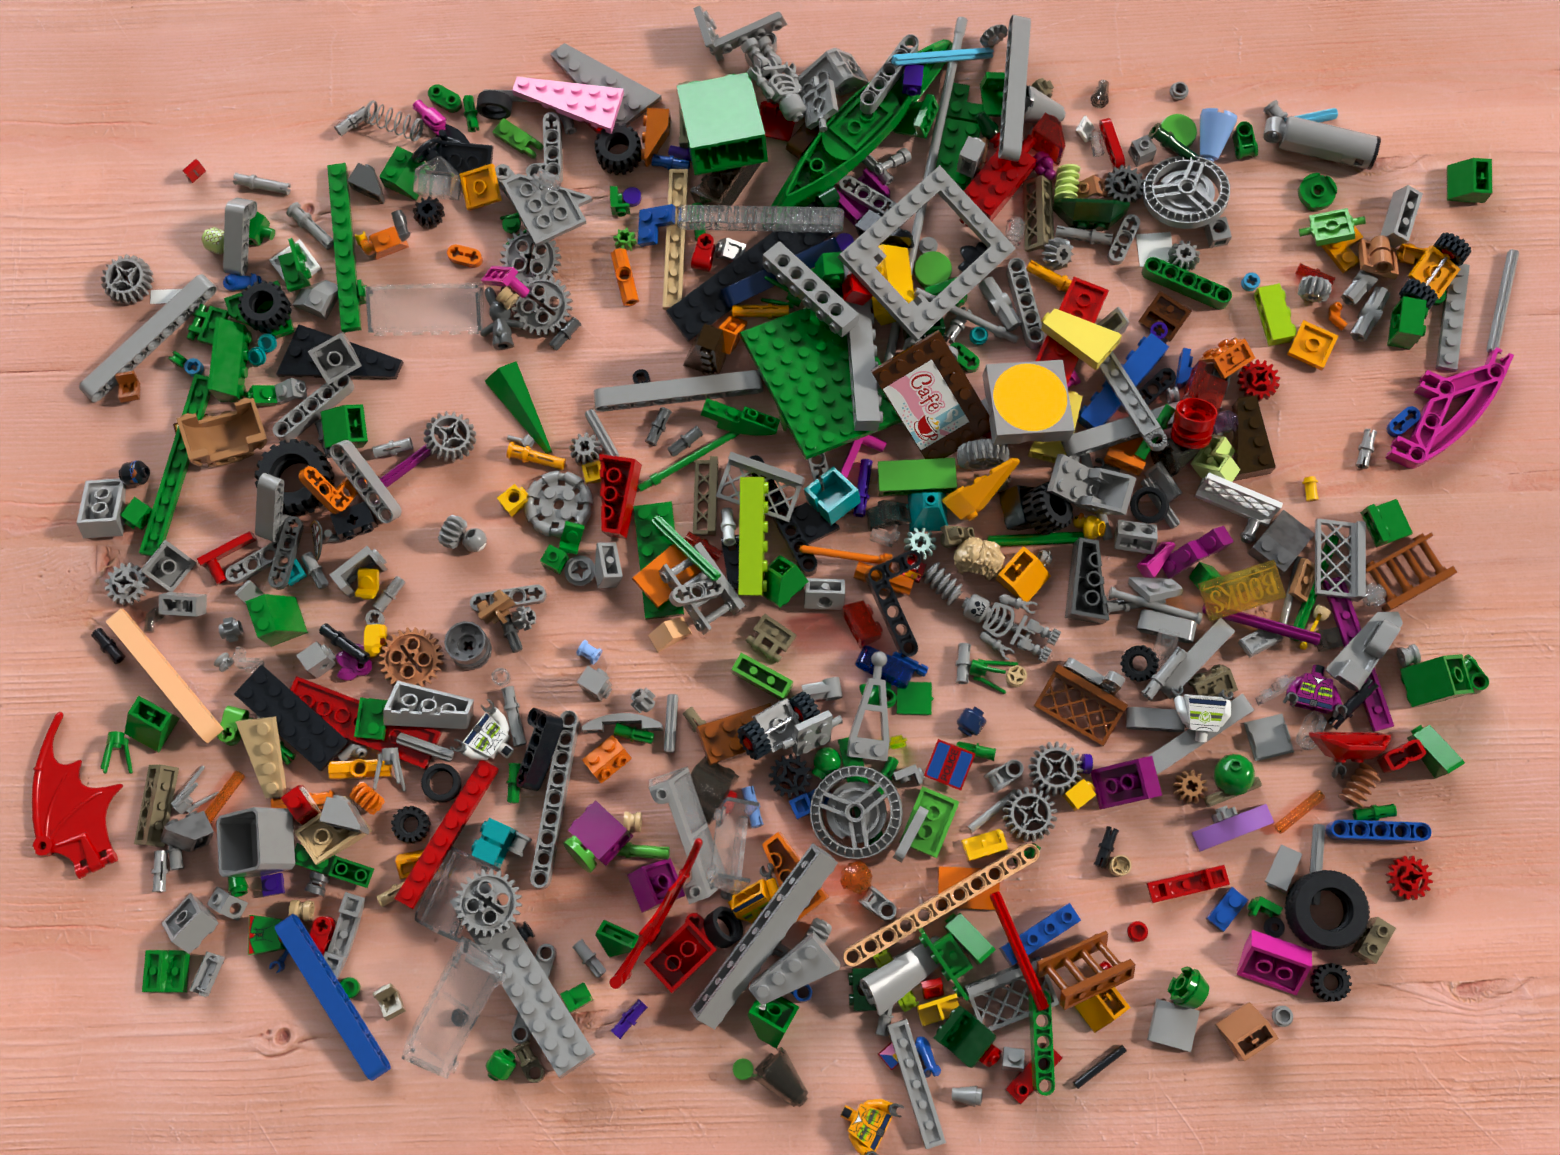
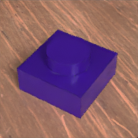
M283 873L261 876L263 897L285 894Z

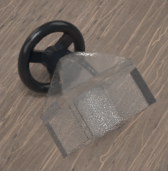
M439 137L429 139L411 157V161L414 164L426 161L425 164L415 169L413 192L427 198L430 196L437 199L459 201L460 176L454 167L437 152L442 145V139Z

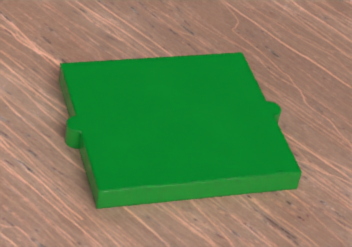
M897 681V714H932V701L934 699L932 697V682Z

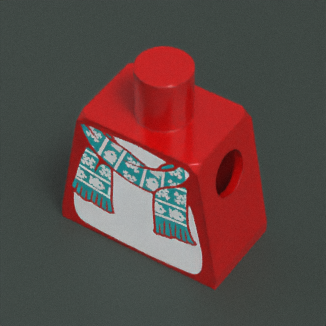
M304 785L296 786L281 797L294 819L302 825L321 813V810Z

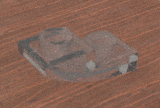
M1159 629L1153 652H1156V657L1159 659L1158 669L1162 668L1176 650L1180 633Z
M1287 675L1276 678V682L1271 685L1272 688L1260 691L1261 695L1255 698L1258 706L1271 701L1286 691L1296 680L1295 676L1288 678Z

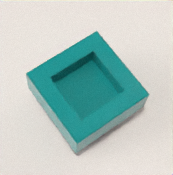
M297 559L294 561L288 585L290 586L307 577Z

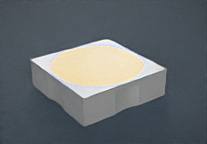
M1063 360L986 364L982 377L986 401L990 410L989 422L993 445L1019 444L1027 441H1067L1071 439L1075 429Z

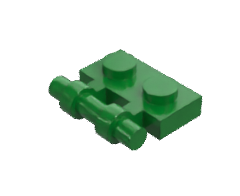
M199 304L198 309L194 311L192 325H189L187 329V339L194 341L195 336L199 335L197 340L200 343L213 346L216 317L228 320L229 313L228 310L210 306L208 312H205L207 306ZM204 320V323H203V325H202V328L199 327L201 321Z

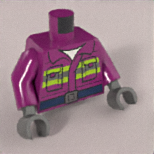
M1313 665L1311 674L1304 673L1296 677L1287 686L1286 697L1283 700V703L1290 701L1292 707L1295 706L1326 715L1334 710L1333 717L1335 718L1338 713L1345 718L1348 710L1342 704L1338 690L1333 685V680L1323 677L1325 667L1321 665Z

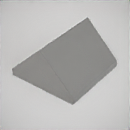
M164 540L140 571L169 592H173L196 562L167 540Z

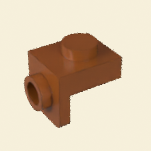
M128 371L115 374L119 384L118 398L120 402L140 400V382L135 372Z

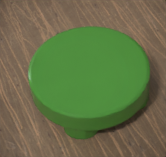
M1173 114L1166 117L1161 123L1162 128L1172 132L1175 136L1174 138L1188 148L1193 144L1197 135V128L1189 117L1182 114Z
M926 252L916 260L914 275L922 288L947 281L951 277V262L940 252Z
M573 835L563 845L571 857L585 871L591 873L597 865V862L594 860L596 857L589 849L584 850L580 846L582 844L581 841Z

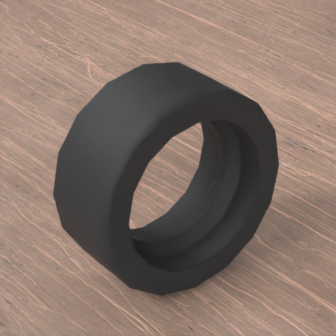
M482 91L478 95L476 109L481 116L493 120H502L503 118L510 117L513 101L509 95L500 91Z
M1151 486L1143 487L1132 496L1130 509L1133 516L1139 521L1148 524L1157 523L1167 515L1169 500L1160 489ZM1146 494H1154L1161 501L1160 511L1154 516H1144L1139 510V500Z
M438 763L430 766L424 772L421 779V787L424 794L430 799L437 802H448L459 794L461 777L452 766ZM445 771L452 776L453 786L448 793L439 795L431 790L430 780L435 773Z
M718 907L704 919L705 934L717 947L728 948L739 941L743 935L741 920L736 918L734 912L728 907ZM717 918L726 924L730 936L722 932Z

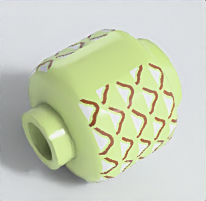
M216 227L205 230L202 235L205 249L216 254H223L224 231Z

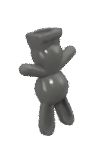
M487 287L485 289V296L490 305L489 315L494 322L481 330L480 335L485 337L493 332L492 345L497 350L513 348L514 343L510 327L522 329L524 324L521 321L509 319L511 309L506 310L502 302L496 301L495 290Z

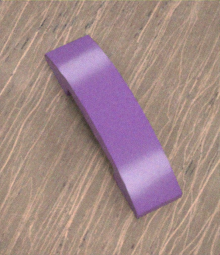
M1267 804L1192 832V835L1200 852L1275 822Z

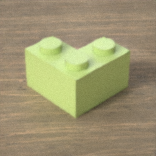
M1212 434L1209 445L1201 448L1191 462V466L1200 478H1205L1208 473L1233 482L1240 471V468L1232 459L1235 449L1226 437Z

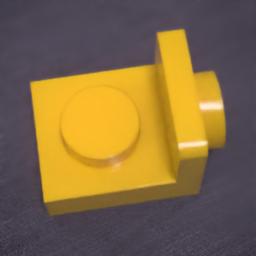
M360 567L358 569V588L355 591V597H361L365 600L374 599L379 591V570Z

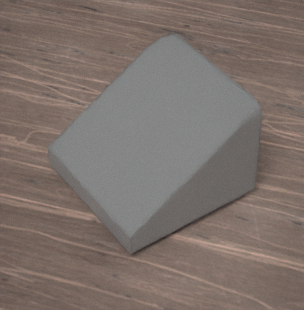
M247 580L235 591V594L246 603L245 601L263 595V592L252 581Z

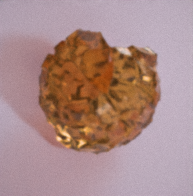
M850 862L841 871L840 882L843 889L847 888L862 895V892L871 886V869L863 862Z

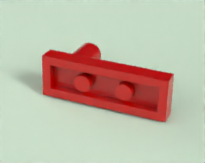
M249 531L202 555L197 560L201 566L208 567L217 585L222 584L228 579L218 560L253 543L257 538L254 533Z
M1053 1049L1055 1067L1063 1057ZM1041 1058L1038 1062L1041 1070L1047 1067L1045 1058ZM1031 1060L1024 1067L1023 1072H1020L1005 1088L1019 1104H1022L1034 1091Z

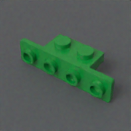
M920 928L921 936L918 938L925 948L930 947L932 950L930 956L936 964L941 963L944 968L941 972L947 981H953L955 986L952 988L959 998L963 996L966 1001L969 1000L968 995L957 979L974 967L952 934L949 932L932 943L923 928Z

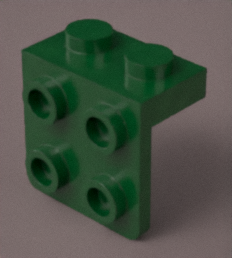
M959 1005L951 1011L949 1019L937 1029L936 1035L933 1038L938 1043L947 1047L966 1066L973 1068L995 1041L996 1035L973 1014Z

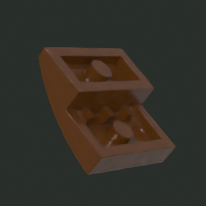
M1159 291L1138 322L1149 329L1156 322L1165 323L1168 332L1164 339L1171 342L1192 311ZM1157 326V329L1154 328L1153 330L1158 335L1165 332L1162 330V326Z

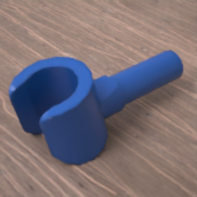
M287 949L278 960L271 962L270 970L275 967L276 963L279 965L276 973L285 969L284 961L289 954Z

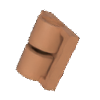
M1379 235L1372 238L1371 241L1361 239L1358 243L1360 270L1395 280L1399 275L1397 253L1395 248L1390 247L1389 238Z

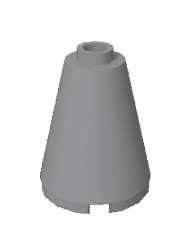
M1026 85L1024 123L1059 124L1064 120L1066 113L1062 105L1036 88Z

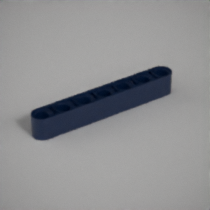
M832 237L795 256L811 269L815 267V263L822 253L842 251L836 238ZM764 269L720 291L727 306L731 307L776 286L765 279V276H768L777 281L776 276Z

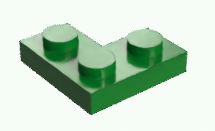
M953 82L946 118L978 123L975 116L983 111V105L967 102L970 85Z

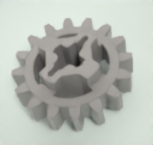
M121 563L120 569L113 567L115 572H108L110 579H105V582L109 585L104 588L110 591L107 596L113 598L114 602H120L124 606L127 602L133 605V600L140 602L139 596H146L143 591L144 589H149V586L145 585L149 579L144 577L146 574L140 571L141 567L138 565L134 566L132 563H128L127 566Z

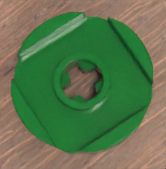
M1312 173L1303 179L1298 188V196L1308 210H1323L1333 203L1337 194V186L1331 177L1320 175L1321 173ZM1314 188L1322 191L1320 195L1314 193Z

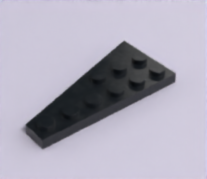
M298 324L276 375L278 377L314 376L315 378H323L308 351L334 336ZM350 342L362 366L348 373L349 377L361 379V377L397 379L404 363L401 359Z

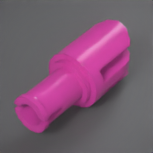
M421 100L414 102L413 109L422 116L421 119L426 126L437 135H439L441 129L445 130L446 118L435 108H428Z

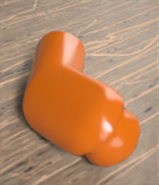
M1335 302L1329 307V320L1342 331L1348 323L1340 317V311L1343 309L1342 304Z

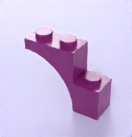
M1224 525L1214 528L1199 539L1187 542L1171 553L1163 564L1162 569L1168 579L1195 563L1220 552L1234 541Z

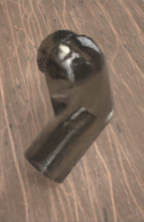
M155 607L146 614L144 632L154 633L155 623L165 616L159 614V607Z

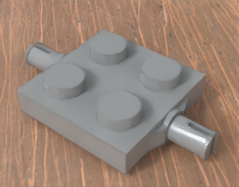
M813 76L811 78L812 89L802 97L806 106L804 113L806 127L810 130L819 125L820 132H825V130L827 131L826 120L838 112L834 82L828 78L823 83H819V77Z
M827 710L794 725L792 737L781 742V746L784 750L793 746L792 751L796 756L808 753L820 745L827 744L831 739V730L833 727L842 724L843 720L841 716L833 718V715Z

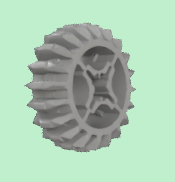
M126 254L123 259L122 256L118 255L117 261L112 259L111 265L106 264L108 269L102 270L105 276L101 277L103 282L101 285L105 289V293L118 303L122 304L125 302L128 305L131 301L137 303L138 298L143 300L144 294L149 295L147 289H153L150 284L154 282L152 278L153 272L150 270V266L143 259H138L137 256L133 255L130 257Z
M446 411L444 416L438 413L437 419L432 417L431 423L426 424L427 429L424 430V442L427 443L426 448L431 449V455L437 453L438 460L444 457V461L447 462L448 458H451L454 463L456 457L462 460L463 455L468 456L469 450L472 451L474 449L473 444L476 443L474 438L476 432L473 431L474 426L469 424L468 418L463 420L462 414L457 417L455 411L452 415H449ZM458 428L464 433L466 440L458 434ZM434 434L438 435V438L443 441L442 445L436 441Z
M989 438L968 441L957 449L958 464L960 467L970 470H985L997 467L1009 460L1010 455L1007 444L993 445L992 439Z
M1056 741L1053 748L1051 742H1048L1047 749L1041 745L1039 747L1041 752L1035 750L1034 755L1036 757L1030 758V761L1035 764L1028 766V769L1034 770V772L1029 773V777L1036 776L1032 783H1040L1037 788L1038 790L1045 787V794H1048L1051 789L1052 796L1057 795V790H1059L1062 796L1065 794L1064 788L1068 791L1071 789V786L1074 787L1077 784L1075 780L1080 781L1082 779L1077 774L1083 772L1082 768H1077V766L1082 764V761L1075 760L1079 757V754L1076 753L1074 756L1071 754L1074 750L1073 747L1068 751L1065 750L1067 747L1066 743L1059 748V742ZM1057 753L1062 755L1059 760H1052L1051 758L1048 759L1045 755ZM1067 760L1071 766V776L1064 769V764ZM1041 761L1047 768V774L1044 778L1040 772ZM1062 762L1059 765L1058 771L1050 776L1053 766ZM1053 777H1058L1061 780L1064 779L1066 783L1056 785L1049 783V781Z
M1025 787L1024 794L1018 789L1016 790L1018 797L1014 794L1010 795L1013 802L1010 800L1005 801L1009 808L1004 807L1002 811L1008 813V815H1004L1002 818L1003 820L1009 819L1010 821L1005 824V827L1012 826L1013 829L1009 833L1013 834L1017 831V839L1024 835V842L1028 841L1029 836H1031V841L1035 842L1036 835L1042 840L1044 838L1042 832L1048 836L1050 831L1047 827L1050 829L1055 827L1054 824L1050 823V821H1057V817L1051 816V814L1057 813V809H1050L1055 803L1052 801L1048 804L1047 800L1050 796L1047 795L1043 798V790H1040L1037 795L1035 787L1032 788L1031 793H1029L1028 787ZM1022 799H1034L1029 807L1017 804ZM1039 803L1045 810V819L1038 813ZM1033 808V810H1032V811H1033V812H1032V815L1035 816V817H1034V819H1033V817H1031V818L1026 822V820H1027V815H1028V814L1025 813V810L1028 812L1029 810H1031V809ZM1014 810L1022 817L1021 826L1015 821ZM1030 822L1043 825L1038 830H1026Z

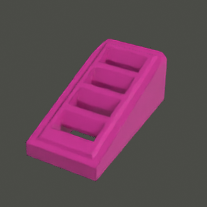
M1161 542L1155 548L1154 554H1148L1136 565L1143 577L1154 578L1176 546L1174 542Z

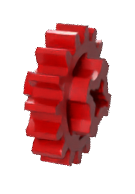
M1257 359L1254 364L1249 362L1247 366H1243L1238 374L1240 379H1238L1237 384H1242L1239 391L1244 390L1245 397L1256 395L1258 401H1261L1263 397L1268 400L1270 395L1273 396L1276 393L1275 389H1278L1280 386L1277 383L1280 377L1275 376L1278 370H1272L1273 364L1267 366L1266 360L1260 364L1259 359ZM1261 377H1263L1260 382H1257V383L1255 384V382L1257 381V379H1260Z
M1402 856L1400 860H1393L1395 865L1388 866L1392 871L1386 873V876L1390 877V880L1386 881V883L1392 884L1393 887H1391L1390 891H1397L1396 897L1404 895V900H1410V897L1412 900H1418V896H1425L1424 891L1431 890L1427 885L1433 883L1432 880L1428 879L1432 872L1426 871L1429 867L1428 864L1421 865L1422 859L1415 861V856H1409L1408 859L1406 856ZM1406 876H1416L1412 880H1403Z

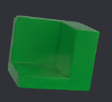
M1201 562L1197 564L1189 576V579L1200 591L1209 594L1214 590H1218L1219 587L1216 588V586H1221L1220 584L1225 580L1213 566Z
M581 983L560 994L570 1013L594 1000L585 983Z

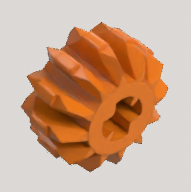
M359 782L357 786L355 785L349 794L353 801L372 815L379 811L385 803L384 798L364 782Z

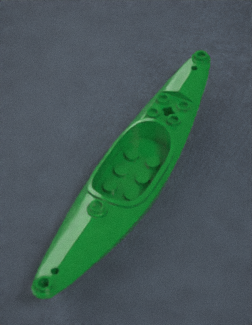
M943 39L921 49L918 53L951 50L953 43ZM946 62L915 64L924 66L921 95L910 96L902 93L903 73L872 114H864L860 110V96L868 84L850 97L826 123L827 131L825 130V132H820L787 178L766 215L765 226L770 230H776L816 200V195L828 187L834 186L862 162L902 121Z

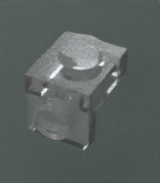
M236 647V652L233 653V663L236 667L245 669V672H254L261 664L264 666L263 660L260 658H245L246 650L242 647Z

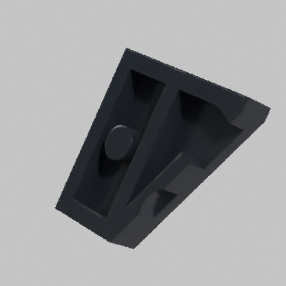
M807 502L795 507L792 515L808 545L840 530L838 524L833 523L831 525L820 515V512H817Z

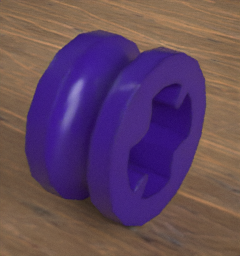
M1163 322L1154 323L1150 329V334H1154L1160 340L1164 339L1168 332V328ZM1157 326H1162V330L1165 331L1164 334H1160L1161 336H1157L1156 332L1153 331L1154 328L1157 329Z

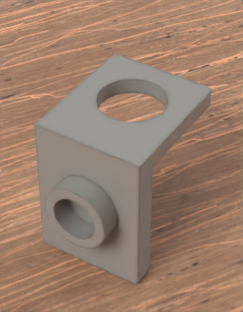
M217 886L207 905L218 913L239 921L248 902L230 895ZM239 903V910L234 914L230 913L231 905Z

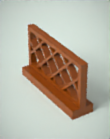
M1058 664L1034 706L1104 746L1128 704ZM1055 677L1063 681L1064 690L1053 692L1051 683ZM1066 684L1072 686V688L1067 689ZM1050 687L1051 693L1046 694L1047 690ZM1073 689L1079 690L1082 700L1071 702L1068 691ZM1066 692L1068 703L1057 706L1054 694ZM1083 693L1089 696L1090 698L1084 699ZM1052 695L1054 707L1045 708L1040 705L1043 697ZM1090 699L1096 700L1100 710L1088 712L1085 701ZM1083 702L1086 713L1074 716L1071 704ZM1101 704H1103L1107 708L1102 709ZM1069 705L1072 717L1062 718L1059 715L1058 708ZM1051 709H1056V713H1057V714H1055L1054 712H1052V711H1050V710H1051ZM1111 709L1118 714L1114 721L1105 722L1103 711ZM1100 712L1103 723L1092 726L1089 714ZM1086 715L1089 727L1081 729L1077 726L1075 718ZM1073 719L1074 724L1067 720ZM1104 725L1106 734L1103 740L1095 737L1093 728ZM1090 729L1091 734L1086 732L1085 730Z

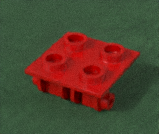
M761 102L760 116L765 137L788 142L791 139L795 122L787 121L784 118L778 103Z

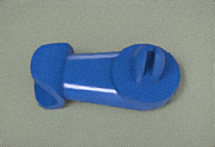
M251 273V276L229 274L224 278L223 285L229 291L248 289V285L253 286L254 282L257 281L260 284L262 279Z
M917 1037L915 1046L926 1067L924 1070L925 1077H930L931 1072L934 1077L939 1076L941 1068L935 1063L929 1041L925 1037Z

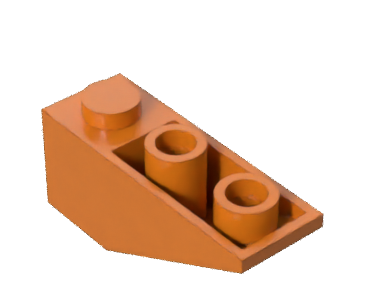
M647 108V115L643 116V126H646V132L642 133V143H645V149H641V160L645 161L646 167H649L653 154L658 153L670 134L671 117L669 109Z

